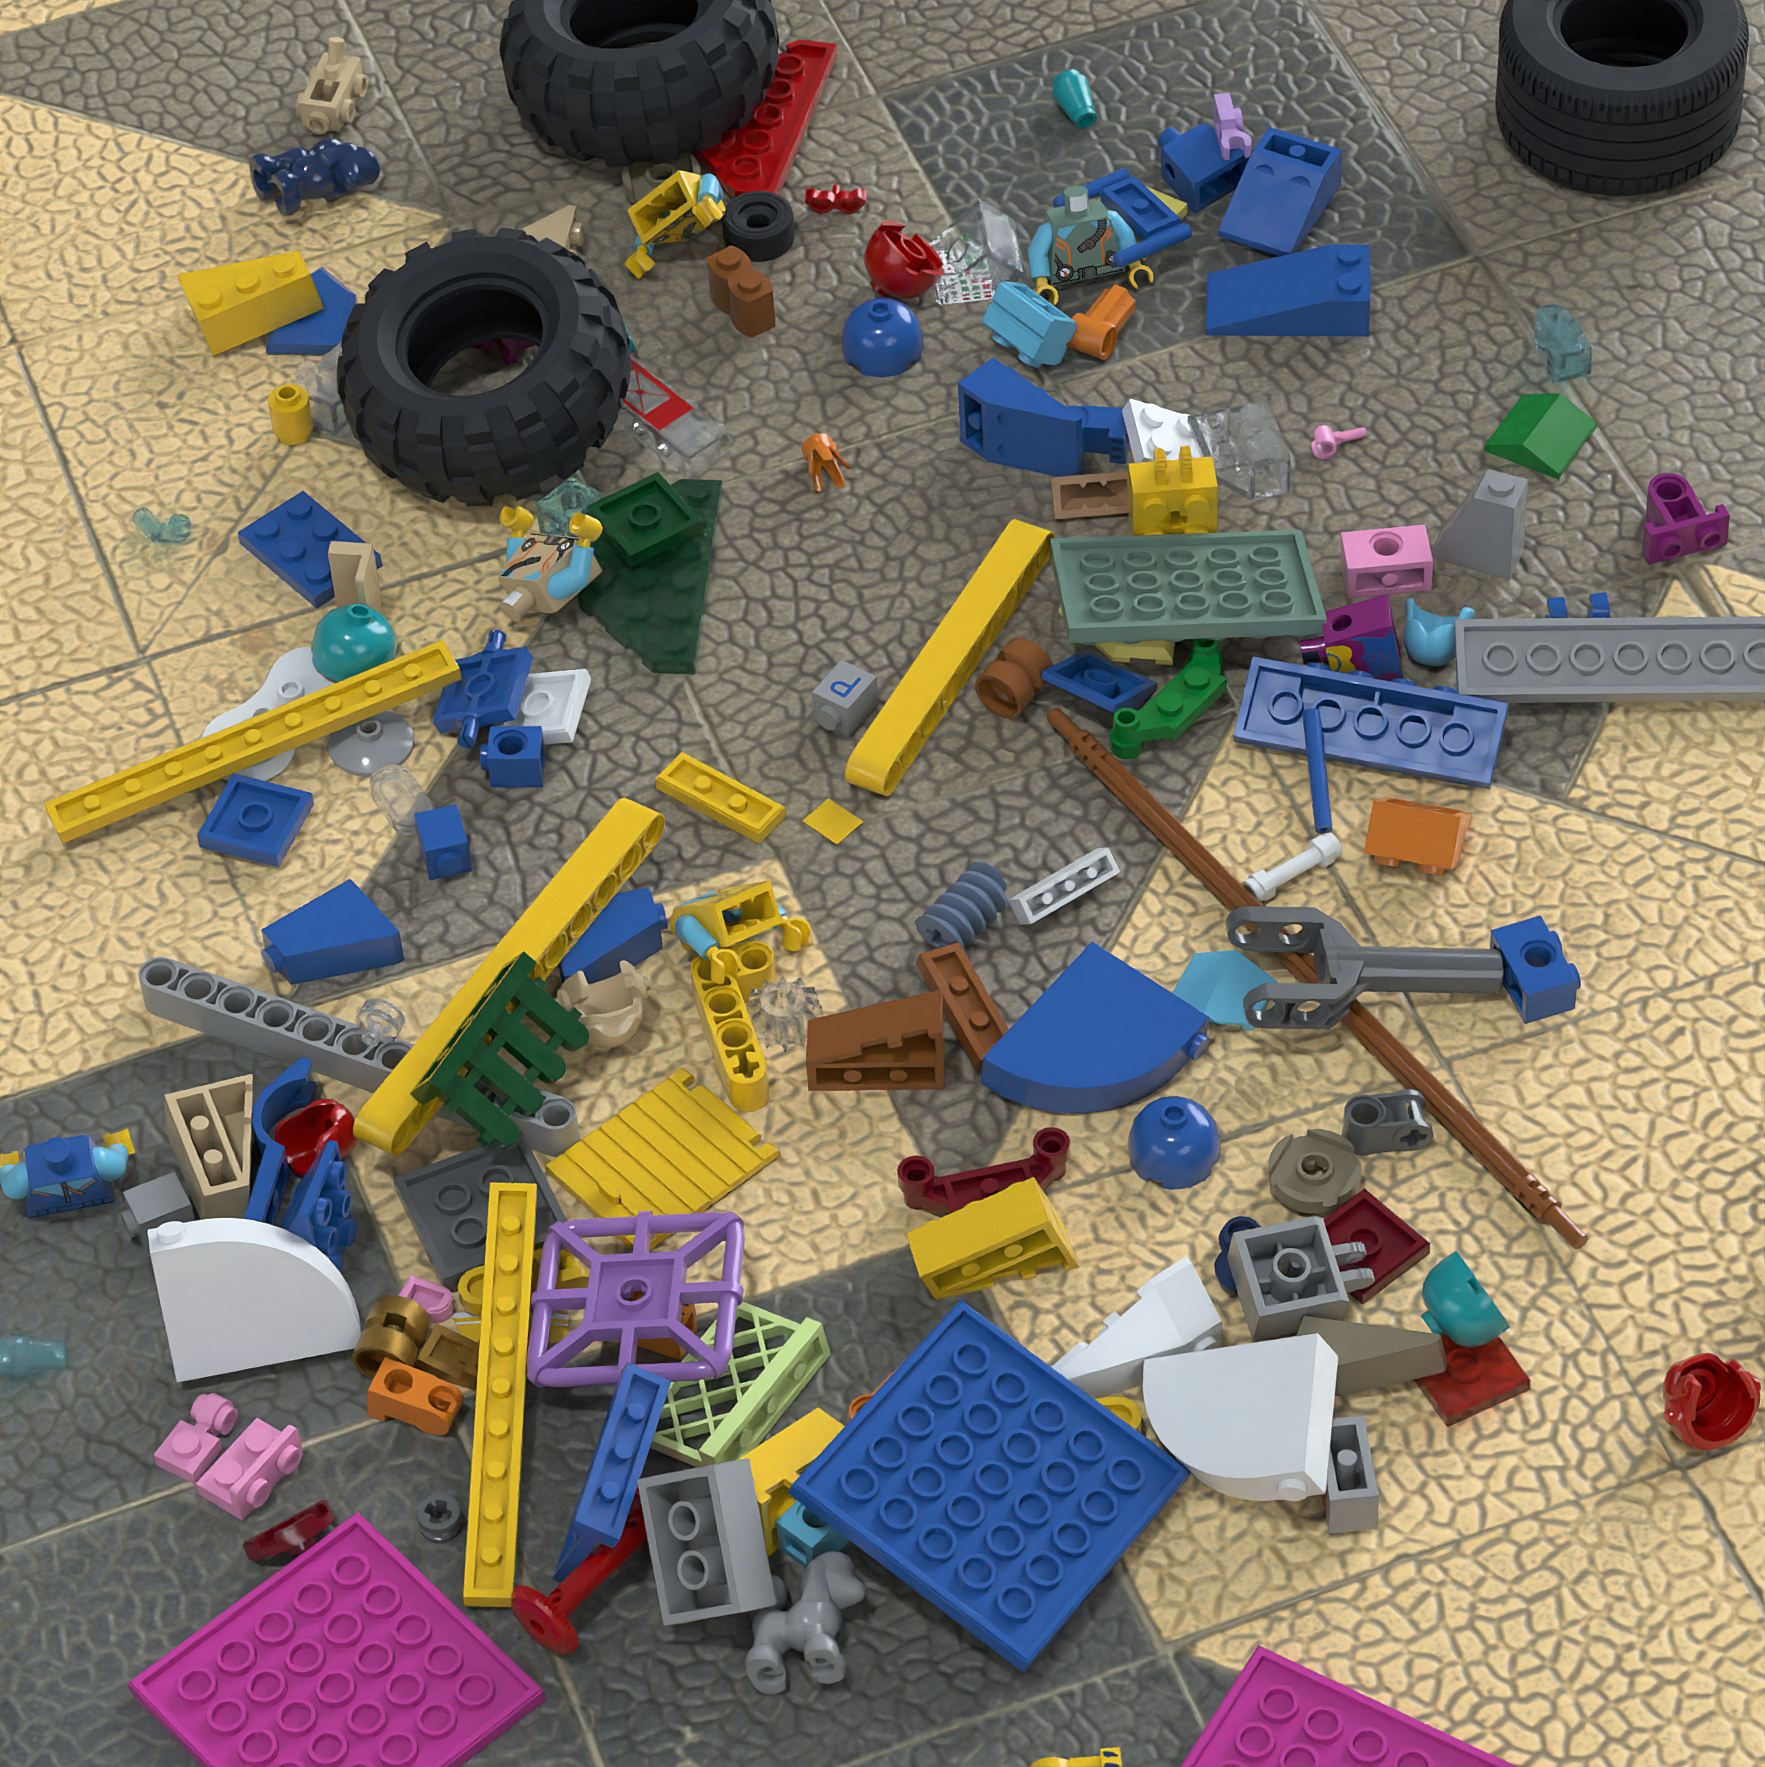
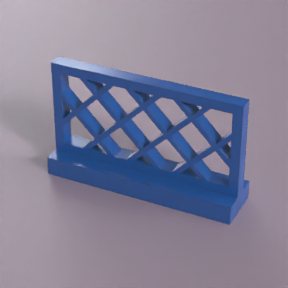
M629 1362L621 1370L552 1577L553 1579L560 1582L565 1580L582 1563L597 1542L614 1548L619 1542L638 1485L637 1479H640L671 1384L670 1380Z

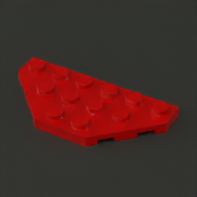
M803 39L786 44V51L778 54L779 59L764 101L759 102L753 109L754 116L740 130H727L721 134V143L702 152L695 149L692 150L733 199L741 194L752 191H767L780 194L838 56L837 44Z

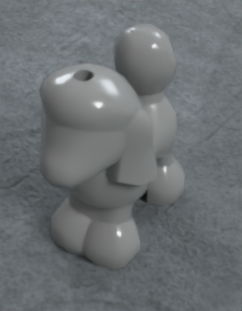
M828 1551L812 1560L801 1576V1599L789 1611H782L787 1601L786 1584L779 1576L771 1574L776 1605L754 1610L757 1614L752 1624L754 1644L745 1657L748 1677L759 1692L774 1695L785 1690L787 1675L782 1656L789 1649L804 1652L805 1662H810L812 1675L818 1682L831 1684L841 1681L846 1672L845 1660L839 1651L838 1644L834 1640L843 1621L841 1610L863 1600L867 1587L863 1581L855 1577L854 1563L848 1555L838 1551Z

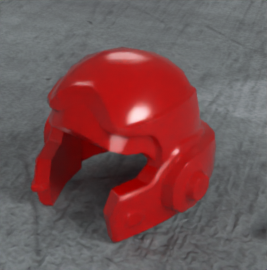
M1700 1353L1691 1356L1685 1360L1673 1363L1666 1372L1663 1383L1664 1419L1671 1426L1676 1436L1688 1446L1700 1450H1714L1724 1447L1740 1438L1751 1425L1760 1404L1761 1384L1750 1372L1745 1371L1736 1359L1730 1358L1723 1363L1717 1355L1711 1353Z

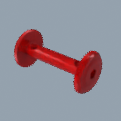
M638 1485L621 1538L614 1548L601 1543L548 1597L527 1585L520 1584L512 1591L511 1606L517 1620L526 1632L546 1649L559 1654H570L578 1648L579 1639L576 1635L577 1632L567 1617L644 1541L648 1543Z

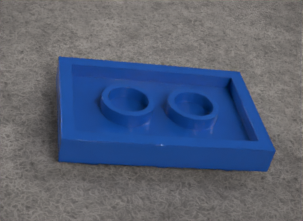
M301 491L238 532L239 542L245 549L316 609L335 597L328 558L331 541L366 543L304 491ZM374 550L376 568L379 569L382 567L381 555Z

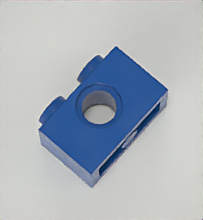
M1541 915L1491 930L1490 949H1498L1503 960L1502 984L1525 1024L1575 1009L1577 989L1581 988L1579 972L1573 963H1567L1562 954V944L1558 934L1554 930L1549 931Z

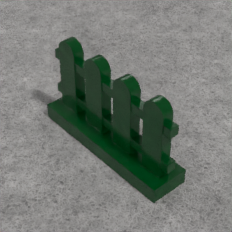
M524 951L501 968L410 1092V1095L423 1106L438 1096L444 1102L441 1110L448 1116L456 1112L480 1133L476 1140L484 1147L492 1143L497 1148L506 1149L518 1141L520 1136L519 1128L509 1116L514 1110L522 1116H530L537 1112L543 1105V1097L540 1091L532 1085L538 1077L542 1082L552 1084L561 1079L566 1073V1064L556 1053L557 1049L561 1045L564 1049L574 1052L585 1046L589 1040L587 1028L579 1021L582 1013L575 1007L567 1011L544 991L547 983L542 978L538 977L533 981L528 977L537 962ZM509 1001L515 1005L511 1013L505 1009ZM525 1015L550 1036L546 1043L521 1023ZM486 1033L492 1037L487 1045L482 1041ZM502 1047L527 1068L523 1075L518 1073L497 1054ZM462 1066L468 1069L464 1077L458 1073ZM478 1079L504 1101L499 1108L474 1087Z

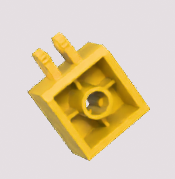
M1181 446L1179 459L1167 460L1164 449L1159 448L1154 449V462L1128 464V518L1131 536L1217 533L1218 486L1213 456L1192 458L1190 446Z

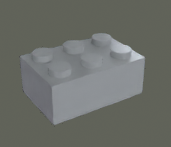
M749 1458L637 1479L664 1626L776 1605Z

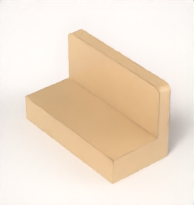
M331 541L328 558L337 608L359 603L380 612L382 599L373 544Z

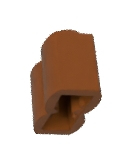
M729 246L707 256L711 300L718 309L731 315L734 327L740 333L750 338L776 327L772 284L763 273L752 269L749 257L734 246Z

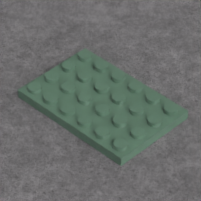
M1302 530L1050 538L1049 553L1068 643L1093 645L1098 642L1121 641L1133 644L1145 640L1179 642L1183 639L1207 638L1218 641L1228 637L1264 639L1269 636L1293 635L1295 637H1308L1312 634H1324L1323 624L1327 622Z

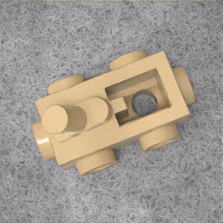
M329 38L328 53L324 52L317 67L311 69L309 83L305 91L300 92L297 98L296 112L297 115L301 116L302 126L307 127L315 134H325L328 130L339 132L344 122L351 123L355 115L354 100L356 97L363 98L367 91L368 79L367 75L362 72L361 58L344 55L343 38Z

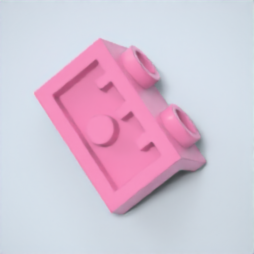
M256 1418L197 1481L198 1494L243 1521L254 1508H259L266 1502L271 1489L285 1474L292 1473L299 1465L303 1456V1450L298 1429L288 1425L281 1432Z

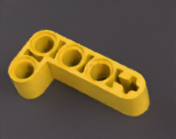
M749 941L721 948L732 950L738 955L737 978L735 979L730 974L725 973V982L723 984H717L711 980L710 959L704 960L698 955L690 966L694 1002L731 1105L743 1112L757 1111L764 1107L769 1099L766 1061L745 1006L747 1003L769 997L776 988L773 950L769 945L759 941Z

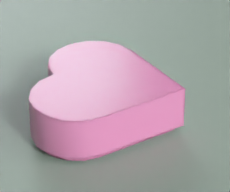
M410 1275L399 1296L406 1297L422 1306L430 1315L431 1323H442L453 1315L454 1303L452 1293L442 1285Z

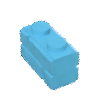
M1009 281L999 283L992 297L993 303L989 304L982 319L983 324L994 332L992 338L1003 346L1015 347L1020 351L1018 358L1030 366L1040 367L1041 364H1059L1067 349L1066 343L1071 341L1078 326L1076 322L1027 285Z

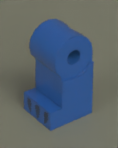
M1087 405L1066 406L1074 409L1082 417L1083 452L1109 454L1110 463L1126 464L1130 441L1122 413L1123 408Z

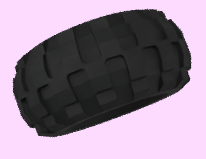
M512 0L509 5L508 18H504L499 52L509 98L517 107L518 113L544 142L549 146L557 145L564 148L566 156L583 162L599 158L605 159L607 166L631 167L634 162L654 160V165L679 160V154L694 149L702 152L721 143V134L727 130H740L754 116L753 109L759 102L765 99L779 59L778 45L780 40L775 10L771 0ZM656 42L653 44L635 48H624L627 46H632L641 43Z
M501 227L495 237H483L476 228L451 233L452 242L431 248L428 242H425L405 253L406 259L403 266L396 271L384 268L368 284L369 290L365 294V303L354 304L342 335V356H338L336 368L337 392L342 401L344 414L354 438L360 442L366 457L383 473L392 479L397 478L410 490L442 503L450 496H454L461 503H466L467 507L492 506L494 496L512 493L516 500L519 501L541 493L539 483L556 474L563 480H566L584 466L583 461L586 459V451L589 447L601 448L613 430V425L617 421L619 409H622L623 398H626L632 367L628 352L630 340L614 294L603 278L592 268L587 270L585 262L575 253L547 237L539 242L532 235H526L525 230ZM495 339H516L539 347L537 354L521 374L494 390L475 395L456 396L430 389L433 379L439 370L452 357L470 346Z

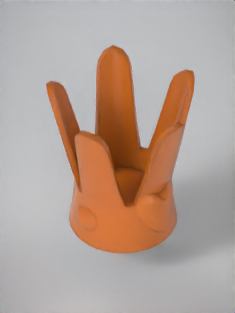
M822 433L807 438L802 445V453L804 454V460L808 461L809 477L812 475L815 491L820 493L823 489L822 467L825 468L837 487L844 488L845 481L835 458L847 470L851 469V467L839 455L836 443L833 442L829 435Z

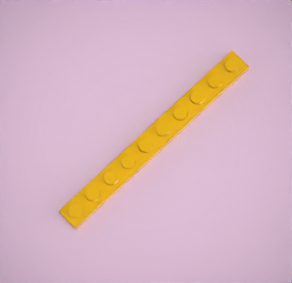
M444 639L47 801L44 803L46 812L63 844L462 680L460 668Z
M490 1183L463 1593L464 1606L512 1607L511 1593L514 1590L530 1298L537 1206V1184Z

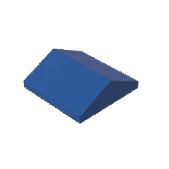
M1087 649L1043 670L1041 679L1113 713L1121 708H1132L1138 711L1156 691L1158 684Z

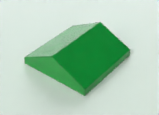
M1561 393L1523 394L1486 442L1484 451L1559 480L1596 430L1597 422Z

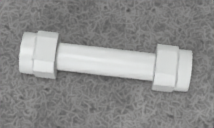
M1332 833L1319 835L1309 841L1306 851L1268 873L1263 869L1256 871L1243 881L1242 885L1259 902L1264 903L1275 896L1277 887L1317 864L1324 868L1335 862V859L1342 855V847Z

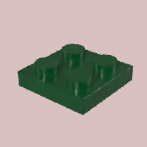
M659 472L587 506L588 515L601 523L604 537L631 567L703 533L702 520Z

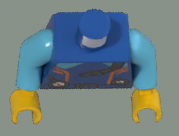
M129 1128L116 1133L102 1135L106 1148L98 1147L90 1136L80 1135L64 1139L54 1137L43 1143L28 1145L23 1148L22 1162L19 1160V1151L0 1154V1184L4 1194L11 1199H25L28 1219L114 1203L111 1181L118 1180L124 1175L128 1157L135 1153Z

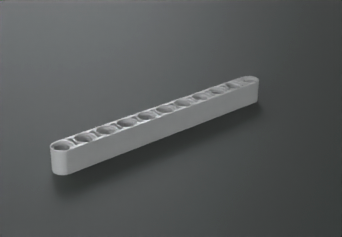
M152 958L146 961L138 972L145 1007L153 1015L290 1064H294L299 1058L312 1059L311 1071L372 1093L379 1088L414 1046L411 1043L169 958ZM478 1079L474 1087L499 1108L504 1101ZM538 1089L543 1097L542 1107L530 1116H522L514 1110L509 1118L517 1124L519 1131L523 1132L532 1150L548 1156L558 1157L580 1141L576 1107L570 1100ZM440 1107L435 1113L436 1116L473 1128L456 1112L448 1116Z

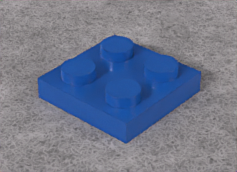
M233 773L197 835L199 847L279 867L314 806L313 795L310 792Z

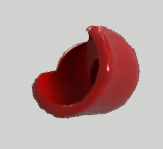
M317 1100L306 1106L300 1113L279 1122L274 1130L275 1142L285 1147L289 1169L296 1175L304 1177L328 1140L338 1142L341 1161L354 1150L358 1143V1139L353 1134L355 1118L343 1104H339L335 1100Z

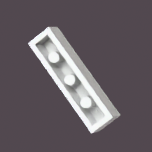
M1108 847L1097 848L1008 901L1020 925L1032 924L1118 874L1120 870Z

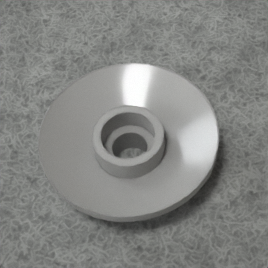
M387 710L330 733L328 739V750L334 764L349 774L364 777L383 775L397 769L409 758L414 747V735L409 723L398 714Z

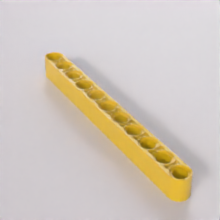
M625 797L619 799L364 1104L354 1122L353 1134L355 1138L393 1156H399L407 1149L444 1104L437 1096L423 1106L410 1095V1092L501 968L524 951L537 962L528 977L533 981L538 977L545 981L657 845L665 828V816ZM509 1001L505 1009L511 1013L515 1005ZM486 1033L482 1041L487 1045L492 1037ZM462 1066L458 1073L464 1077L468 1069Z

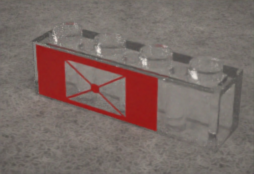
M630 356L632 367L626 398H623L622 409H619L615 424L692 485L729 462L728 442L730 438L726 428L720 422L713 421L701 412L696 403L691 400L687 401L674 391L668 381L660 380L651 373L641 360L633 359Z

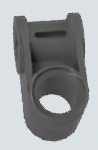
M1405 1089L1393 1093L1354 1096L1347 1101L1344 1107L1341 1136L1351 1142L1355 1148L1356 1155L1367 1156L1373 1153L1419 1150L1432 1141L1434 1134L1432 1126L1425 1121L1423 1113L1426 1106L1424 1095L1413 1089Z

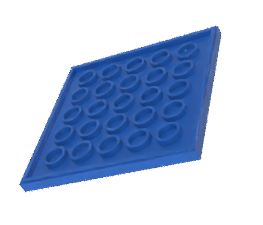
M960 1300L791 1485L788 1494L1024 1673L1188 1480L1191 1471Z

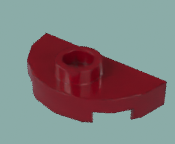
M322 1499L244 1541L245 1544L242 1546L249 1560L267 1558L286 1550L289 1555H293L312 1546L315 1543L313 1536L330 1525L335 1516L327 1499Z

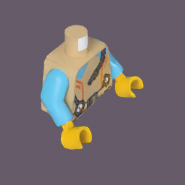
M519 505L516 507V510L509 506H505L502 509L500 521L504 526L512 529L511 538H507L506 564L499 573V582L508 595L500 604V608L509 619L516 622L520 621L528 611L551 614L559 611L602 572L600 565L593 555L594 548L590 547L591 542L597 540L602 533L601 523L597 519L580 512L573 514L569 522V530L580 538L532 532L524 538V533L530 530L534 522L530 511Z

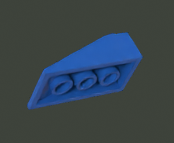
M1325 245L1207 274L1206 336L1369 337L1370 245Z

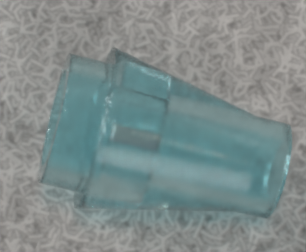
M11 1332L9 1337H0V1375H11V1379L55 1368H66L65 1340H53Z

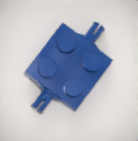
M491 630L489 632L486 647L482 652L470 657L455 659L460 668L462 680L449 684L442 689L433 724L440 734L461 730L457 742L464 748H469L470 746L473 748L475 746L478 731L482 726L513 721L518 713L533 656L526 646L503 649L506 634L501 630H495V632Z

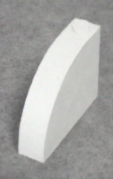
M212 1218L186 1223L171 1221L160 1225L158 1228L147 1230L150 1256L177 1382L356 1347L362 1331L355 1300L350 1288L340 1271L329 1258L303 1238L271 1224L237 1218Z
M1318 1333L1144 1359L1143 1395L1147 1415L1152 1427L1168 1450L1203 1484L1231 1497L1255 1501L1283 1499L1301 1501L1306 1496L1325 1494L1338 1355Z

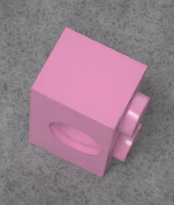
M1425 525L1341 532L1340 564L1347 598L1432 590L1433 559Z

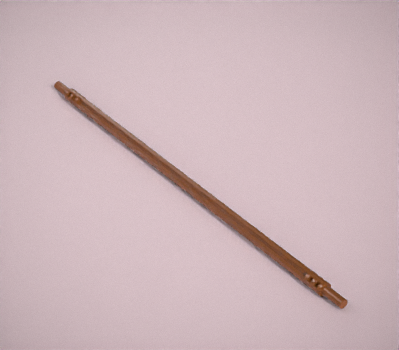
M1054 708L1049 712L1047 720L1069 742L1070 750L1231 911L1245 906H1263L1088 730H1081L1060 708ZM1245 924L1252 932L1258 928L1256 924ZM1285 927L1280 931L1284 935H1292ZM1273 952L1303 983L1318 984L1313 961L1314 956L1311 953ZM1355 998L1349 1014L1341 1022L1408 1089L1419 1091L1424 1095L1426 1107L1541 1223L1548 1222L1575 1250L1583 1247L1588 1240V1236L1561 1210L1562 1203Z

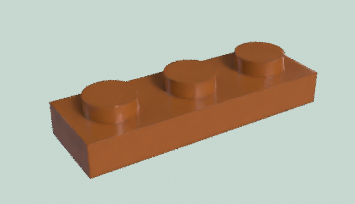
M959 942L920 953L916 962L919 971L931 992L942 989L943 1012L975 1069H982L983 1057L1005 1035L1009 1028Z

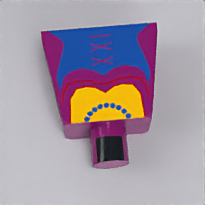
M1389 595L1378 596L1326 611L1327 622L1323 624L1324 636L1300 640L1304 665L1329 661L1330 668L1335 672L1349 674L1350 671L1358 670L1373 675L1374 679L1390 682L1394 678L1403 679L1401 652Z

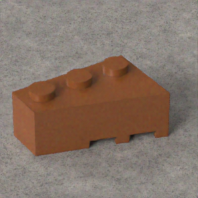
M942 989L807 1020L806 1070L808 1091L945 1089V1030Z

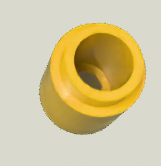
M285 384L275 388L268 396V407L274 434L282 443L287 445H298L305 442L313 429V419L307 391L303 387L294 384Z

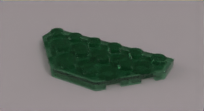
M680 479L671 484L673 489L702 520L703 533L642 563L631 567L602 533L597 540L590 544V547L594 548L593 555L600 565L602 572L578 593L579 608L589 617L594 615L605 625V631L626 650L631 648L642 658V664L652 673L695 675L723 495L722 480Z

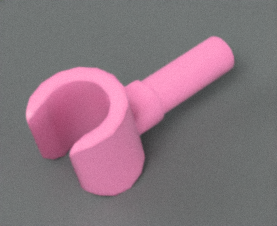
M1318 426L1314 431L1315 440L1311 443L1313 454L1319 459L1329 458L1335 454L1337 450L1336 444L1365 438L1367 436L1366 429L1362 427L1342 432H1333L1329 426Z

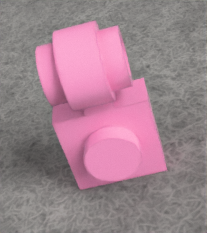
M216 1393L209 1395L201 1394L195 1400L190 1416L192 1420L196 1421V1425L193 1426L182 1420L178 1422L154 1453L156 1466L193 1484H196L222 1450L220 1438L216 1436L219 1433L223 1435L228 1434L234 1428L238 1419V1410L233 1407L232 1401Z

